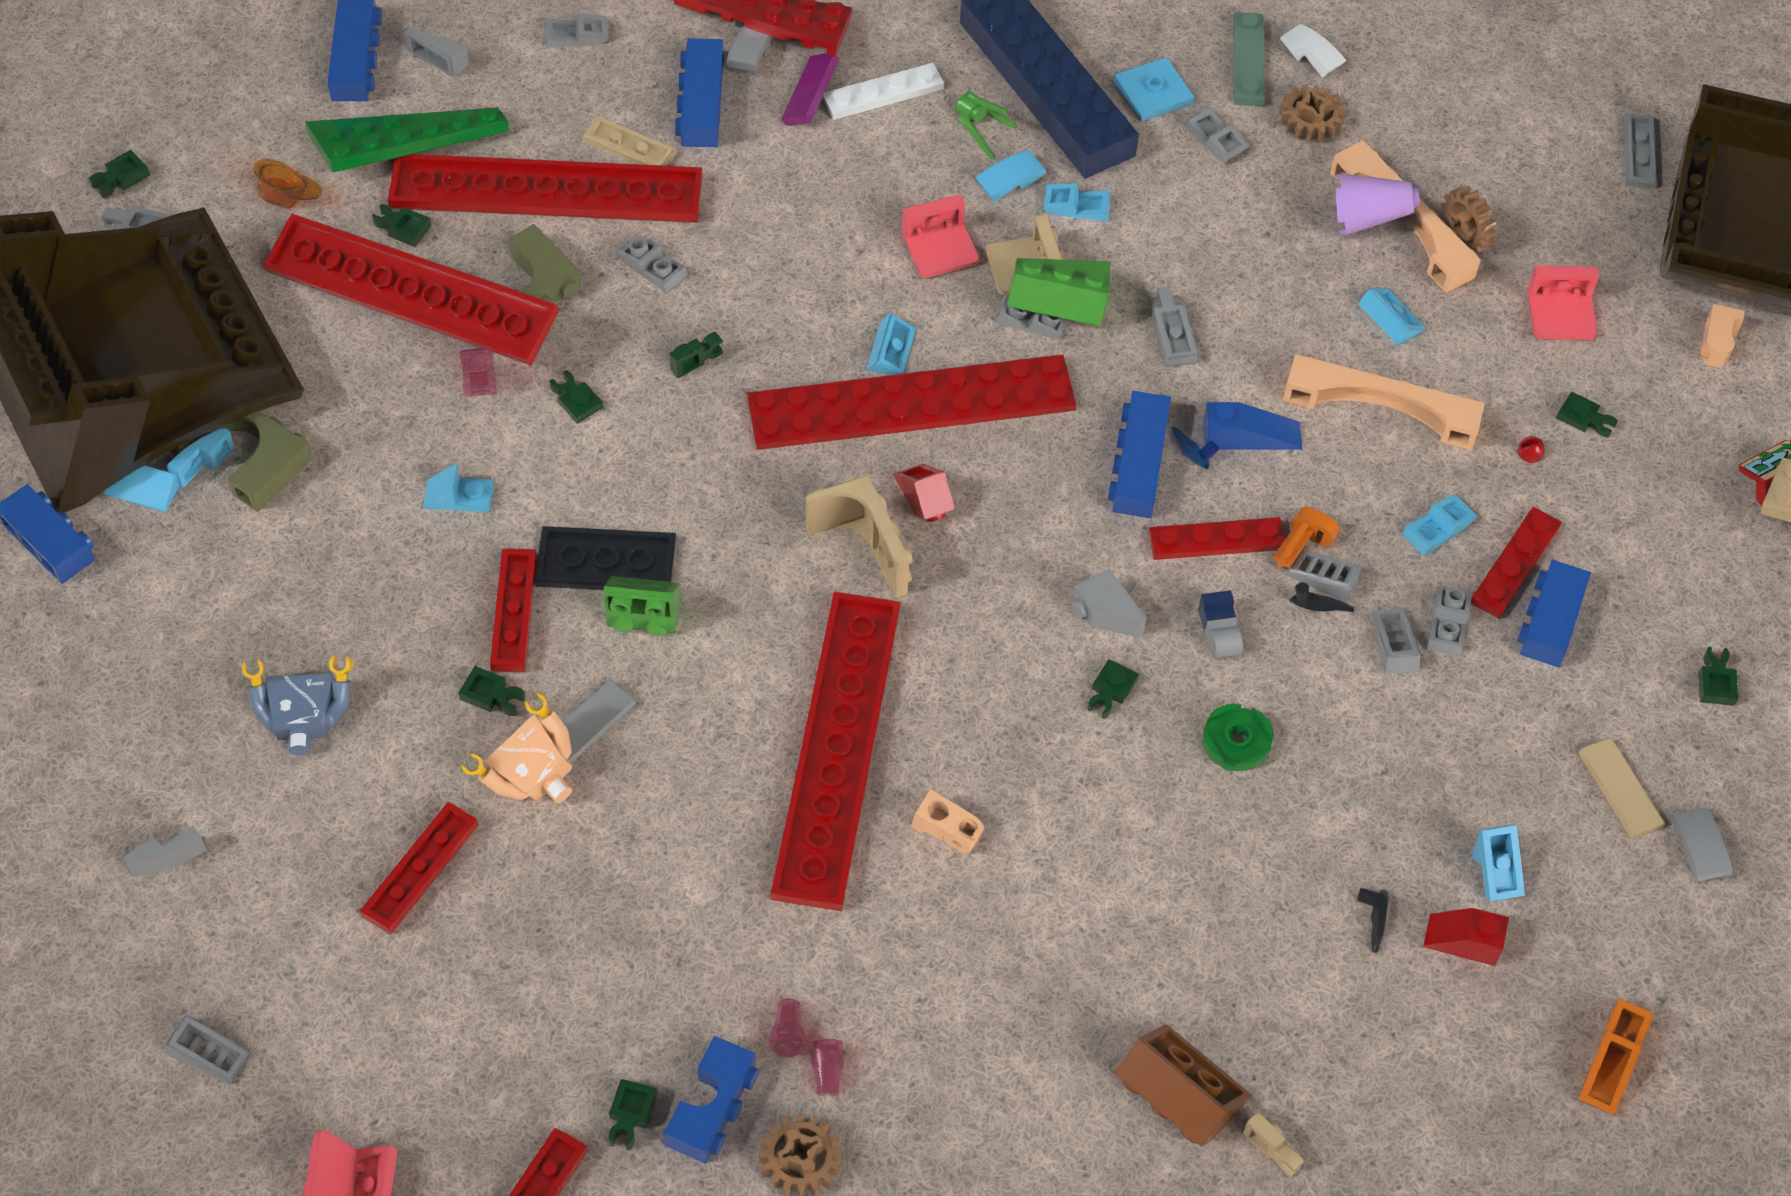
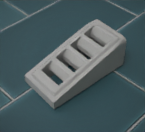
M409 28L406 31L409 52L449 76L455 77L469 64L468 51L465 45L413 28Z
M1302 549L1292 566L1287 569L1285 575L1299 582H1305L1310 587L1346 603L1360 579L1363 567L1349 561ZM1304 559L1310 562L1305 571L1299 570ZM1316 565L1322 567L1318 575L1312 573ZM1328 570L1333 572L1331 578L1325 577ZM1340 576L1346 578L1344 582L1338 581Z
M1405 608L1372 611L1371 615L1385 674L1419 672L1421 654ZM1394 619L1385 622L1400 621L1401 625L1384 627L1382 620ZM1403 633V636L1387 637V634ZM1406 645V648L1391 649V646Z
M187 1014L164 1046V1053L229 1085L251 1054L249 1050ZM190 1033H192L196 1037L187 1049L182 1045ZM205 1039L210 1043L201 1056H199L195 1051ZM216 1046L223 1048L214 1063L207 1060ZM230 1052L236 1054V1056L238 1055L239 1057L235 1063L233 1060L226 1071L220 1068Z

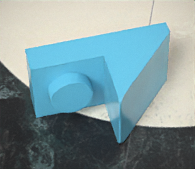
M453 464L428 479L423 509L490 512L494 488L493 480L460 478L458 465Z
M1510 824L1480 829L1472 857L1473 860L1482 864L1487 900L1496 901L1525 896L1517 825Z

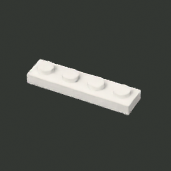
M929 63L825 92L822 100L832 120L943 90L944 82L934 63Z

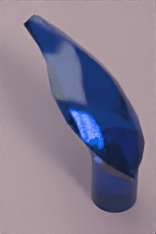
M1175 426L1171 427L1174 437L1185 455L1198 466L1209 469V459L1219 450L1217 444L1209 441L1200 449L1197 443L1190 440L1182 431Z

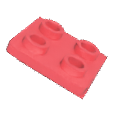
M962 195L945 197L937 201L902 209L901 234L922 278L973 267L979 263V256L964 225L965 202Z
M1551 265L1534 267L1527 287V296L1535 338L1556 340H1594L1598 331L1592 295L1599 279L1598 267Z
M326 1130L316 1131L310 1148V1160L303 1195L391 1196L398 1150L390 1145L356 1149Z

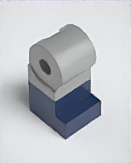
M1231 590L1201 594L1198 613L1213 659L1242 655L1243 652L1242 636L1233 608L1234 598Z

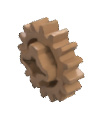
M1304 84L1301 91L1292 88L1291 95H1284L1279 115H1281L1280 123L1287 124L1285 130L1287 133L1295 131L1296 139L1302 135L1306 136L1307 142H1310L1312 137H1316L1319 142H1322L1324 135L1332 139L1334 133L1340 132L1342 124H1344L1346 116L1344 111L1345 103L1338 102V94L1329 95V88L1320 91L1319 86L1316 84L1313 89H1309Z
M1460 186L1444 196L1446 202L1442 203V207L1446 210V213L1442 216L1448 220L1449 224L1447 226L1453 229L1470 249L1478 253L1494 244L1493 237L1497 236V232L1492 226L1497 223L1494 219H1491L1490 214L1493 213V210L1490 209L1485 198L1482 200L1479 198L1478 190L1472 192L1470 186L1464 188Z
M798 1113L796 1122L791 1123L784 1116L782 1117V1128L779 1129L775 1125L769 1127V1134L772 1138L762 1137L761 1147L764 1150L759 1152V1162L765 1164L761 1167L762 1176H772L770 1180V1187L772 1189L780 1185L784 1186V1196H789L792 1190H797L798 1196H805V1190L810 1189L815 1196H818L821 1183L828 1188L832 1186L830 1174L839 1175L840 1165L837 1161L842 1160V1149L836 1148L839 1145V1136H829V1123L818 1127L817 1116L813 1115L809 1122H804L802 1113ZM785 1141L784 1149L778 1151V1156H775L778 1146ZM800 1151L802 1155H807V1158L801 1160L798 1155L794 1156V1152ZM826 1156L824 1165L817 1172L815 1169L817 1161ZM791 1173L801 1178L792 1177L787 1174Z

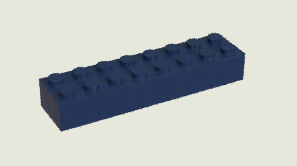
M961 0L960 24L1084 179L1136 157L1139 133L1029 0Z

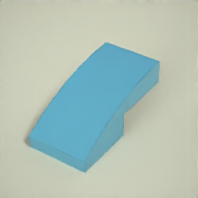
M1026 150L994 164L975 178L994 202L1004 197L1017 186L1023 189L1031 185L1047 172L1030 150Z
M1077 183L1047 184L1043 208L1044 212L1052 215L1108 222L1111 197L1109 190L1079 192Z
M222 428L200 438L180 452L167 465L168 471L176 475L180 487L184 488L203 465L215 471L235 448L230 431Z
M1454 494L1434 504L1427 515L1406 525L1402 535L1425 556L1467 528L1476 520L1477 515Z

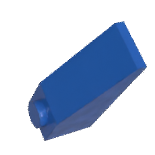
M1207 402L1203 418L1205 450H1302L1299 421L1240 402Z

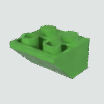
M612 576L603 590L607 627H613L616 631L624 633L635 629L645 630L655 636H663L666 633L675 634L681 603L680 583Z

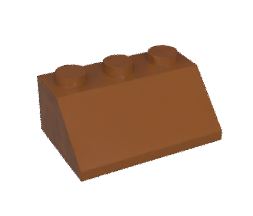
M1167 1024L1138 1038L1114 1072L1122 1079L1123 1085L1130 1092L1141 1095L1151 1104L1152 1110L1157 1115L1169 1119L1180 1128L1181 1134L1188 1141L1199 1144L1201 1147L1212 1141L1253 1096Z

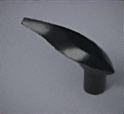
M1300 582L1296 585V594L1289 599L1293 604L1312 611H1354V607L1345 602L1309 592V585L1305 582Z
M1361 888L1357 901L1373 906L1371 914L1372 952L1377 953L1384 934L1389 895L1386 889L1380 890L1378 893Z

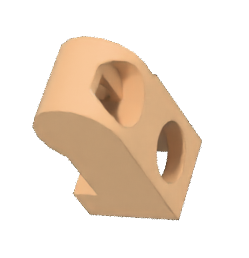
M1717 304L1712 305L1706 319L1701 347V358L1705 363L1715 367L1723 366L1727 363L1735 345L1732 335H1737L1743 322L1745 311Z
M930 789L916 811L911 824V828L921 833L926 832L965 854L971 852L984 831V825L977 817Z

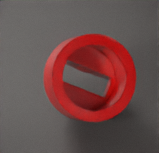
M1536 436L1525 437L1517 449L1519 457L1529 463L1540 461L1542 459L1541 456L1545 452L1542 440Z

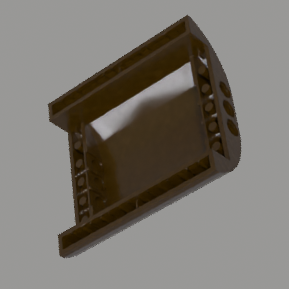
M1703 84L1691 119L1673 188L1661 253L1660 277L1791 308V104Z

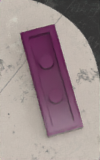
M824 53L810 56L781 118L785 125L793 126L811 123L839 62L837 55L833 57Z

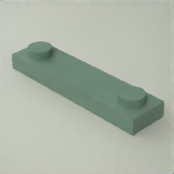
M1234 12V105L1264 107L1263 14Z

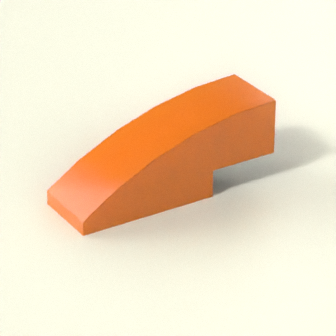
M1620 998L1615 1001L1578 1097L1579 1101L1612 1116L1615 1115L1643 1047L1642 1043L1654 1013Z

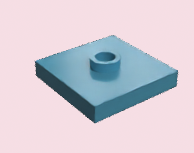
M1167 57L1114 75L1113 81L1140 121L1194 104L1195 97Z

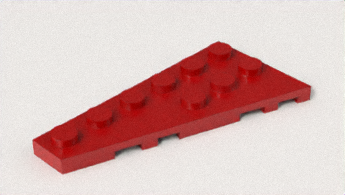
M674 0L675 5L699 13H719L722 15L721 20L730 23L734 19L744 21L746 28L782 40H791L793 38L801 40L803 42L802 46L809 49L815 48V45L826 48V54L836 57L852 16V7L844 6L840 2L823 3L816 2L815 0Z

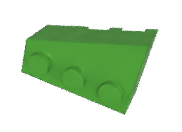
M1017 258L1008 290L1007 307L1100 326L1109 296L1111 262Z

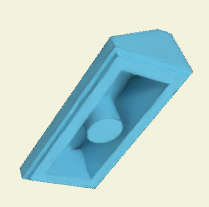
M1389 288L1368 289L1358 303L1397 345L1426 330L1418 318Z
M892 313L883 318L879 324L866 370L888 375L904 374L916 327Z
M144 465L104 491V495L165 512L180 486L175 474Z

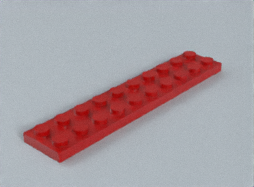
M410 154L395 158L387 201L388 206L396 209L405 207L417 210L698 223L703 170L702 167Z
M291 213L262 266L267 272L530 366L534 362L560 311L554 303Z
M1064 354L747 393L756 450L1076 411V401Z
M841 592L833 593L771 890V900L835 911L843 910L899 620L900 601Z

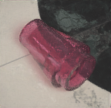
M782 999L778 1003V1011L769 1036V1044L776 1055L782 1057L797 1056L806 1044L800 1013V1002L795 999Z
M820 1039L813 1041V1049L809 1051L817 1096H825L826 1093H830L831 1096L839 1095V1085L847 1052L843 1049V1042L840 1040Z

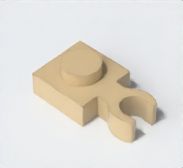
M1259 1112L1247 1121L1243 1134L1270 1161L1273 1159L1290 1178L1301 1169L1300 1165L1304 1162L1303 1158L1284 1143L1286 1138L1276 1122L1270 1118L1265 1119Z

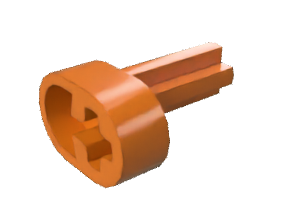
M1301 507L1291 521V532L1273 556V560L1278 562L1277 566L1281 569L1284 566L1290 568L1308 540L1325 548L1330 547L1340 533L1339 525L1334 519L1312 507Z

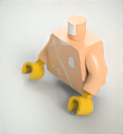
M536 691L543 704L535 708L526 699L525 707L527 711L534 715L485 760L489 766L484 767L482 759L475 753H468L477 759L475 769L468 770L461 763L460 766L468 775L477 774L479 776L478 780L499 796L523 800L530 796L537 801L547 793L555 803H560L572 791V788L563 779L572 769V764L568 760L572 753L569 730L555 711L546 707V695L543 692Z

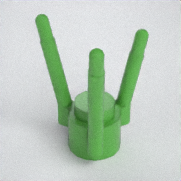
M973 92L963 94L956 104V111L961 114L958 117V121L967 128L990 159H995V155L971 122H980L987 114L1003 124L1017 128L1015 123L1000 115H1007L1008 110L978 97Z

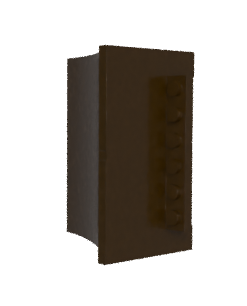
M205 207L178 213L135 228L69 234L64 233L53 211L0 216V401L48 498L53 504V509L57 513L60 511L65 513L85 505L127 475L205 433L258 411L302 397L303 386Z

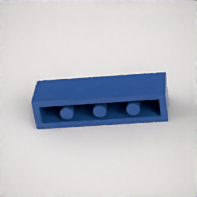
M338 0L327 82L331 101H368L369 91L375 90L374 73H371V69H377V52L374 51V47H379L380 34L379 29H376V25H382L381 7H376L375 0Z
M687 38L686 51L681 50L680 66L681 69H685V73H679V91H683V95H677V113H681V118H676L675 135L681 136V146L718 147L724 63L723 39Z
M1132 390L1131 402H1124L1121 422H1127L1126 429H1119L1117 448H1123L1122 455L1115 454L1112 474L1118 475V481L1110 482L1108 500L1114 501L1113 513L1152 519L1171 396Z

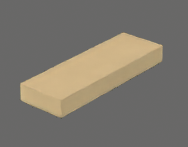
M600 116L595 118L582 135V141L636 164L668 166L676 155L675 148Z
M1612 738L1581 748L1579 755L1631 840L1663 828L1665 825L1664 821Z

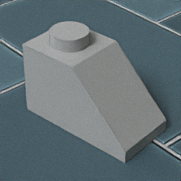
M1110 569L1075 585L1072 608L1079 619L1085 618L1089 625L1094 628L1134 637L1144 635L1147 618Z

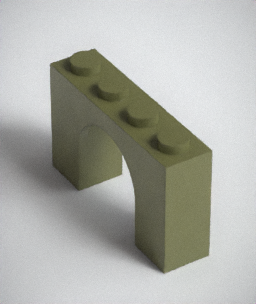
M535 224L508 239L511 258L532 278L530 284L522 293L551 303H556L562 298H571L577 293L581 287L579 269Z
M261 411L225 424L169 451V453L176 457L195 441L222 428H226L229 431H242L255 436L260 441L257 450L228 478V482L233 496L256 512L265 506L312 461L309 450L310 444L304 436L299 433L293 434L277 418H269L261 413Z

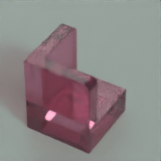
M484 348L461 350L460 359L463 369L464 396L497 395L496 366L493 352Z

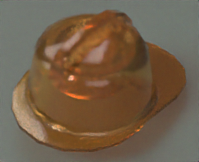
M260 159L254 163L253 171L258 178L257 192L269 204L288 209L294 207L298 200L317 199L322 195V188L319 184L298 173L283 162L273 159Z

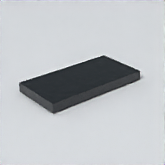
M542 526L535 587L604 590V586L612 576L672 582L676 533Z

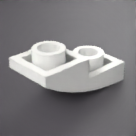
M1299 24L1280 38L1297 61L1306 57L1322 78L1346 61L1329 41L1303 24Z

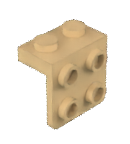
M1047 214L1035 216L1032 237L990 243L986 246V256L999 294L1006 295L1008 292L1017 258L1066 260L1064 251L1059 250L1057 246L1058 234L1056 227L1050 225Z

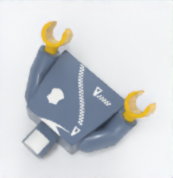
M334 655L329 661V668L333 673L267 676L266 683L261 680V676L265 672V666L262 661L257 659L260 670L256 675L248 673L247 663L244 662L242 672L251 680L252 685L248 686L254 713L267 730L275 732L277 740H289L288 751L293 755L302 756L310 752V739L327 738L329 728L336 726L349 708L350 680L347 679V674L354 667V661L349 656L346 657V667L342 671L338 669V657Z

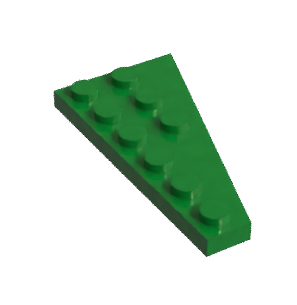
M498 107L305 121L310 138L332 173L509 131L508 120Z

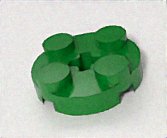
M1233 703L1217 708L1210 714L1203 729L1202 743L1205 752L1212 761L1227 771H1246L1258 767L1265 761L1272 747L1273 729L1269 720L1263 713L1254 708L1252 711L1241 708L1242 704ZM1231 732H1236L1237 735L1244 734L1246 737L1242 743H1237L1231 740Z

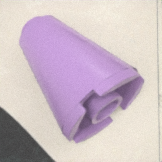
M1335 174V180H1341L1342 187H1335L1338 223L1345 222V229L1339 230L1340 236H1347L1413 214L1414 207L1420 206L1419 188H1412V182L1350 174Z

